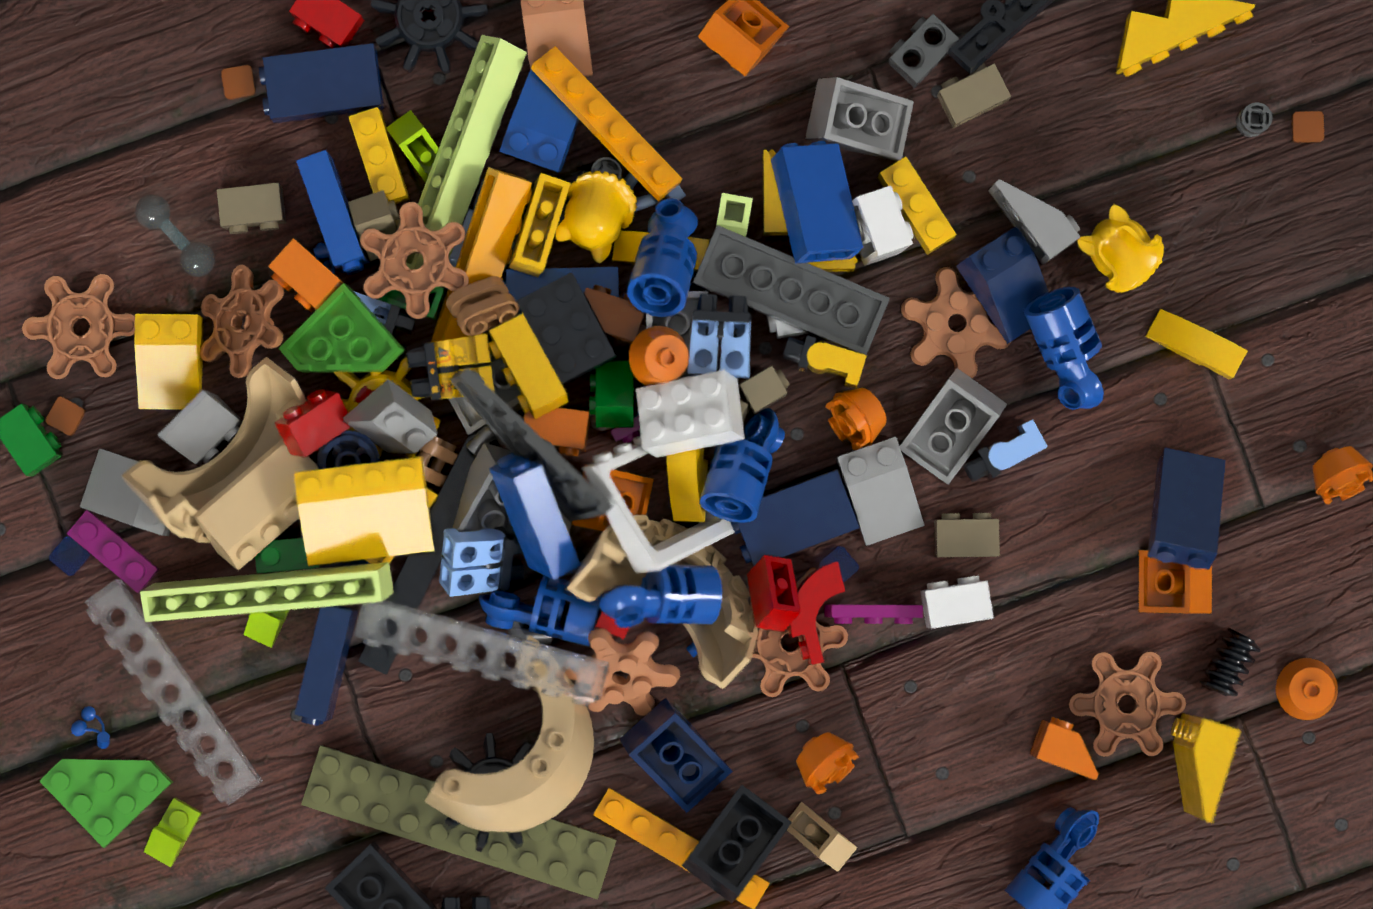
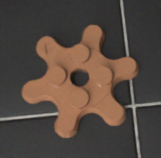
M408 202L400 209L401 225L395 233L384 234L372 228L367 229L361 235L362 247L366 251L376 254L380 259V268L376 274L365 280L364 291L373 299L381 298L391 290L400 291L406 297L407 313L414 319H421L429 312L428 296L434 288L443 286L454 292L459 288L467 286L469 283L466 272L453 267L449 262V253L453 247L464 241L465 230L457 222H450L437 231L429 230L423 224L422 208L415 202ZM412 253H420L424 258L423 266L418 269H410L407 266V257Z
M239 265L233 270L231 276L232 287L226 297L220 299L216 295L210 294L203 299L201 304L202 314L210 317L214 323L212 335L201 346V358L206 362L217 361L227 352L230 356V373L236 378L246 377L252 370V356L259 345L271 349L278 347L283 341L282 332L274 326V321L270 318L272 308L283 297V287L275 280H268L260 289L254 290L253 272L245 265ZM245 316V324L243 325L245 329H241L242 318Z
M943 267L935 276L938 292L933 300L924 302L917 298H908L901 305V313L904 318L918 322L924 330L922 340L911 349V359L916 365L924 366L929 364L936 356L946 355L952 359L954 371L958 368L973 378L977 373L975 353L980 347L988 345L1001 350L1007 348L1010 343L1007 344L997 327L991 322L989 315L973 292H966L960 287L957 272L953 268ZM952 315L964 317L965 327L961 332H955L950 329L948 321Z
M99 274L93 278L88 290L82 293H75L70 290L67 282L62 277H50L45 282L44 290L52 301L51 311L44 317L28 318L22 326L23 334L28 339H45L52 344L53 355L47 363L48 374L52 378L63 379L69 374L70 368L75 362L84 360L92 365L98 376L106 378L112 376L117 369V364L109 352L110 342L117 336L128 337L135 334V316L128 313L115 314L108 307V298L114 290L112 278L105 274ZM78 319H86L90 325L88 332L82 336L76 335L73 329L74 323Z
M816 621V631L822 654L827 649L840 648L846 644L848 634L844 627L840 625L824 627ZM788 627L783 632L759 628L752 658L760 659L765 665L766 672L761 680L760 687L766 696H778L782 692L786 680L792 676L804 678L808 686L814 691H823L829 686V674L823 669L821 663L809 665L807 659L802 660L799 646L794 651H786L782 648L781 639L785 634H788ZM797 636L799 642L803 641L802 636Z
M601 628L594 629L588 636V641L595 651L594 655L587 659L570 658L563 665L564 672L569 679L586 681L593 686L592 690L585 696L587 707L593 712H601L609 703L619 704L624 701L630 704L638 715L645 716L655 705L654 698L649 693L651 688L656 686L672 687L680 678V670L674 665H661L652 660L651 654L657 649L659 639L651 632L640 633L632 643L620 644L614 641L607 630ZM616 671H622L624 673H628L629 675L627 676V679H625L624 676H618L613 673Z
M1106 652L1098 653L1093 657L1092 668L1099 678L1098 688L1090 694L1078 693L1072 696L1069 701V708L1076 716H1093L1098 720L1100 731L1093 742V748L1098 755L1103 757L1112 755L1118 743L1125 738L1136 740L1142 752L1148 756L1158 755L1162 751L1163 740L1156 731V722L1163 715H1178L1182 713L1185 709L1186 701L1183 695L1178 692L1164 693L1156 687L1155 676L1162 665L1161 658L1156 653H1143L1139 657L1137 665L1130 670L1119 668L1114 658ZM1124 695H1130L1135 700L1134 709L1128 713L1122 712L1118 706L1120 698Z

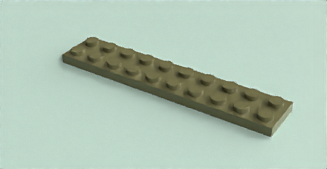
M320 745L303 797L302 806L598 900L617 839L551 818L546 823H541L534 828L521 831L524 843L518 849H515L510 842L507 832L490 831L488 842L483 851H475V839L479 830L460 823L457 827L446 831L443 824L448 816L425 802L437 781Z

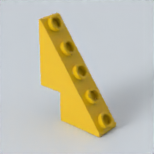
M1168 0L1165 17L1131 11L1126 19L1116 74L1124 73L1125 77L1130 76L1142 69L1140 65L1149 60H1152L1153 64L1168 58L1170 56L1168 51L1176 47L1183 51L1197 44L1196 38L1206 33L1210 38L1225 31V24L1235 21L1236 25L1241 24L1253 17L1251 11L1255 8V5L1234 0Z
M773 149L769 152L763 150L764 236H788L771 159L776 153ZM854 256L852 259L810 262L808 264L827 272H853L858 259Z

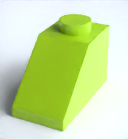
M410 110L386 127V129L426 183L439 148Z

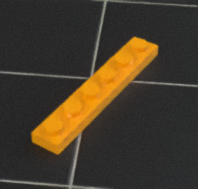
M556 46L532 64L531 70L658 202L681 183V176Z
M610 787L593 814L595 817L682 867L684 861L699 842L696 838ZM755 874L736 900L751 909H755L770 882Z

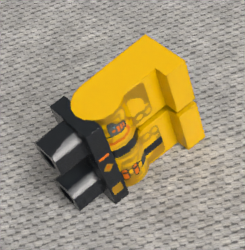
M487 334L424 343L422 347L406 351L408 368L425 366L426 378L410 380L412 397H429V400L463 397L449 379L456 372L463 370L459 369V366L490 362ZM491 366L469 368L477 372L484 380V383L494 392Z
M807 336L805 342L788 338L783 359L799 363L798 370L807 372L809 368L817 374L829 372L847 378L845 387L857 388L867 355L827 343H815L816 338Z

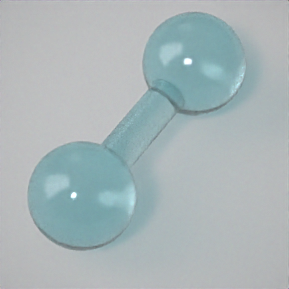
M149 194L142 197L135 208L138 222L148 229L160 228L182 251L180 264L187 274L194 277L207 275L215 265L213 250L205 243H190L169 220L170 206L162 196Z

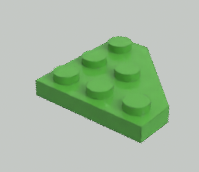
M345 283L278 348L295 369L300 372H384L405 351L350 286Z
M64 758L39 780L103 848L107 847L173 783L152 760Z

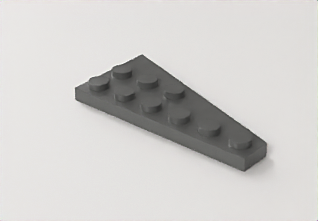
M466 368L456 372L449 379L512 454L519 455L542 466L558 509L569 522L605 515L613 507L556 452V449L548 440L542 439L484 383V380L477 372Z

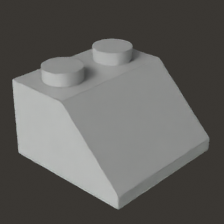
M389 379L343 418L345 423L367 436L374 444L387 453H416L437 435L432 411Z

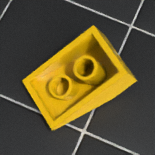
M135 314L134 346L139 409L183 410L202 391L203 359L200 355V349L203 344V317L194 314Z

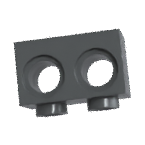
M934 14L927 20L921 17L910 29L914 34L906 42L901 38L889 51L892 56L888 64L914 88L949 53V48L960 40ZM928 31L936 32L940 36V43L936 45L928 44L924 39V34ZM907 53H913L918 57L919 64L915 67H908L903 62V56Z

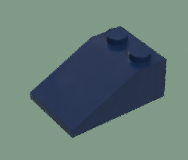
M1016 226L956 266L1007 344L1031 329L1025 317L1024 309L1033 300L1049 292L1034 251Z
M667 698L662 700L620 738L629 756L686 813L733 772Z

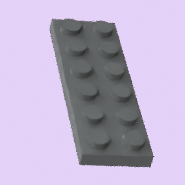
M717 225L693 281L694 285L729 299V296H746L749 308L864 355H867L890 300L889 297L811 264H795L794 257Z

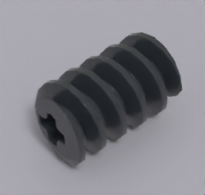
M1227 628L1233 637L1223 636L1222 641L1227 648L1217 647L1216 652L1222 659H1211L1210 661L1216 668V671L1206 670L1205 675L1210 679V682L1200 681L1199 683L1226 697L1227 695L1237 697L1238 692L1232 685H1243L1244 682L1238 674H1249L1250 671L1244 666V662L1254 663L1255 659L1249 652H1260L1261 648L1249 637L1231 628Z

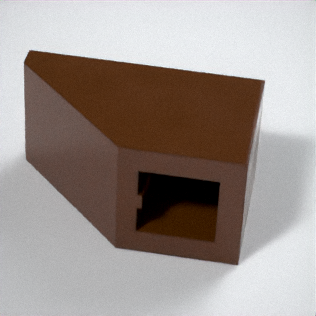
M594 285L593 289L586 287L584 296L605 336L632 344L633 340L637 337L644 312L638 310L631 303L627 294H624L623 298L610 295L612 290L599 285Z

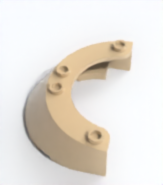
M267 357L258 363L247 375V407L244 419L235 437L218 456L198 468L184 472H169L154 466L149 461H140L121 475L158 519L181 538L186 537L194 539L196 542L210 543L193 515L276 445L282 437L274 422L283 417L282 413L286 409L296 405L300 406L306 402L295 378Z
M632 515L651 546L687 530V528L667 519L657 522L649 520L647 515ZM610 524L600 535L571 579L567 590L580 599L594 601L602 593L621 586L641 587L642 577H646L647 572L635 573ZM709 545L671 565L714 566L719 573L722 584V604L716 621L713 624L683 625L688 630L696 646L699 668L704 678L724 689L750 662L757 640L758 628L755 627L753 611H751L747 600L750 597V593L739 575L733 576L724 565L726 558L712 545Z
M530 635L519 651L518 663L535 685L533 690L539 694L542 705L541 731L533 749L518 764L494 774L478 775L458 770H448L439 777L425 800L427 804L451 819L476 830L513 833L534 828L554 818L576 797L591 767L594 733L591 717L583 697L549 650Z

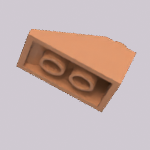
M521 0L530 69L534 62L556 46L584 77L593 76L584 0Z

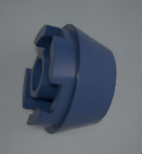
M344 431L320 447L317 457L318 469L380 462L379 452L375 444L367 436L356 431Z

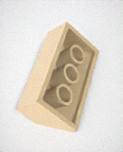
M281 439L193 516L215 551L239 571L300 518L294 473L318 470V466L309 456L290 455L283 439Z

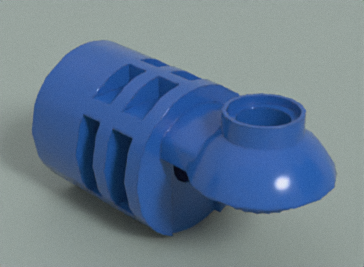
M664 199L656 205L655 212L648 221L649 234L644 236L639 244L628 284L627 295L631 303L638 310L651 316L668 317L680 312L684 308L697 261V251L687 237L698 226V218L691 209L684 206L678 199Z
M1063 287L1039 296L1026 306L1024 314L1046 366L1051 370H1055L1058 375L1060 387L1058 389V398L1066 408L1072 410L1078 408L1090 409L1098 406L1103 401V387L1098 377L1089 369L1086 361L1099 352L1102 348V343L1079 289L1076 287Z
M765 408L752 416L744 428L743 440L716 445L714 457L710 464V471L707 474L700 498L701 506L710 514L723 520L741 523L751 522L757 518L764 488L773 462V457L770 453H774L781 446L785 437V431L779 427L778 417L774 410Z
M669 565L659 571L647 572L646 577H642L641 587L626 585L613 589L600 600L599 606L603 613L615 619L616 625L622 628L636 626L643 621L644 617L649 623L713 624L718 618L722 604L721 578L714 566Z
M543 575L534 606L520 602V597L515 594L499 590L492 591L491 594L480 595L479 601L483 611L487 614L485 622L490 626L512 629L513 623L516 621L529 625V632L590 647L588 636L595 629L600 610L599 603L603 593L594 601H586L567 590L570 581L560 578L553 580ZM570 601L567 619H562L565 603Z
M1073 807L1064 810L1055 823V829L1060 833L1050 845L1043 842L1040 846L1041 849L1035 856L1029 859L1028 865L1020 870L1005 891L1026 909H1068V905L1073 898L1076 899L1082 887L1090 882V879L1069 863L1068 860L1077 850L1086 847L1095 837L1100 818L1098 812L1090 809L1077 811ZM1046 880L1052 885L1049 890L1043 886Z

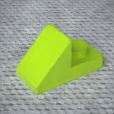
M290 610L250 613L244 635L272 648Z
M176 797L173 798L160 823L153 828L144 853L172 867L202 812Z

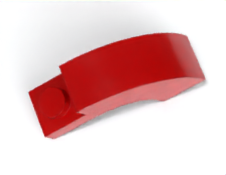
M838 561L819 567L809 574L797 588L801 613L788 626V634L792 638L802 636L803 641L798 642L802 660L807 659L809 665L824 662L816 631L818 611L827 599L845 592Z

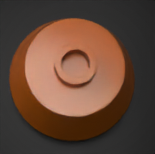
M653 326L643 330L633 340L628 353L630 367L634 376L646 386L681 379L689 362V352L684 339L678 332L665 326Z
M866 388L836 393L833 399L826 404V408L831 409L833 416L828 419L831 428L841 441L847 438L853 443V450H859L863 446H870L886 425V414L880 401Z
M1352 446L1340 449L1334 448L1325 452L1322 458L1312 467L1316 494L1321 495L1325 504H1330L1332 502L1331 498L1340 496L1341 500L1344 501L1365 490L1363 485L1368 479L1370 482L1373 481V471L1371 470L1373 465Z
M1301 658L1292 661L1283 668L1276 682V696L1279 704L1286 713L1300 720H1314L1324 716L1333 707L1338 694L1337 680L1332 670L1323 662L1312 658Z
M826 732L818 737L811 738L803 746V751L799 754L796 763L806 787H811L817 794H823L827 790L824 787L825 785L834 781L838 784L852 771L855 765L851 761L852 759L856 760L859 756L853 750V744L830 732Z

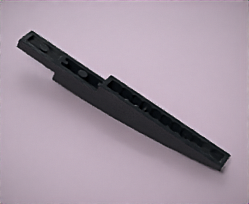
M478 432L468 436L430 511L434 551L409 554L393 586L394 593L387 598L385 607L358 662L385 675L388 674L441 565V558L444 557L442 555L444 529H452L454 526L469 469L476 458V455L466 447V444ZM497 440L490 441L489 443L497 447L500 446Z

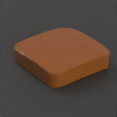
M249 65L222 70L224 94L228 100L251 97L256 94L253 70Z
M1320 111L1293 113V142L1320 143L1323 141V113Z
M58 397L46 417V423L66 435H73L85 415V409L64 397Z

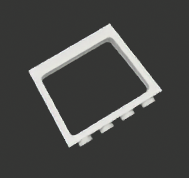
M641 436L633 438L634 445L624 443L613 447L614 454L604 452L593 456L594 463L583 467L591 486L613 506L606 513V516L635 573L659 571L735 533L730 521L723 520L705 511V522H699L697 525L654 546L650 545L610 478L611 470L648 454V452L642 449Z

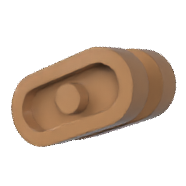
M496 276L459 288L452 292L446 301V306L450 313L457 319V324L462 332L468 336L479 335L515 318L519 312L518 303L508 293V288L502 279Z
M435 436L420 449L417 457H423L426 481L441 488L443 487L447 476L441 474L445 462L454 465L459 455L454 452L456 446ZM431 456H434L430 467H427Z

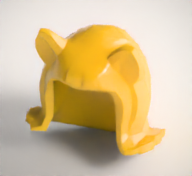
M607 171L586 172L577 176V180L569 186L567 193L569 201L565 209V218L557 226L556 240H571L579 247L591 251L593 259L600 264L610 254L612 243L620 236L621 227L623 229L629 227L634 219V211L637 209L634 191L630 189V186L626 184L623 178L618 179L617 175L610 174Z
M1115 204L1110 207L1109 218L1098 223L1091 236H1081L1077 240L1081 251L1091 256L1097 269L1109 278V281L1105 283V287L1117 293L1133 290L1141 286L1143 282H1146L1162 263L1164 254L1162 237L1157 234L1151 239L1142 225L1131 220L1127 212Z

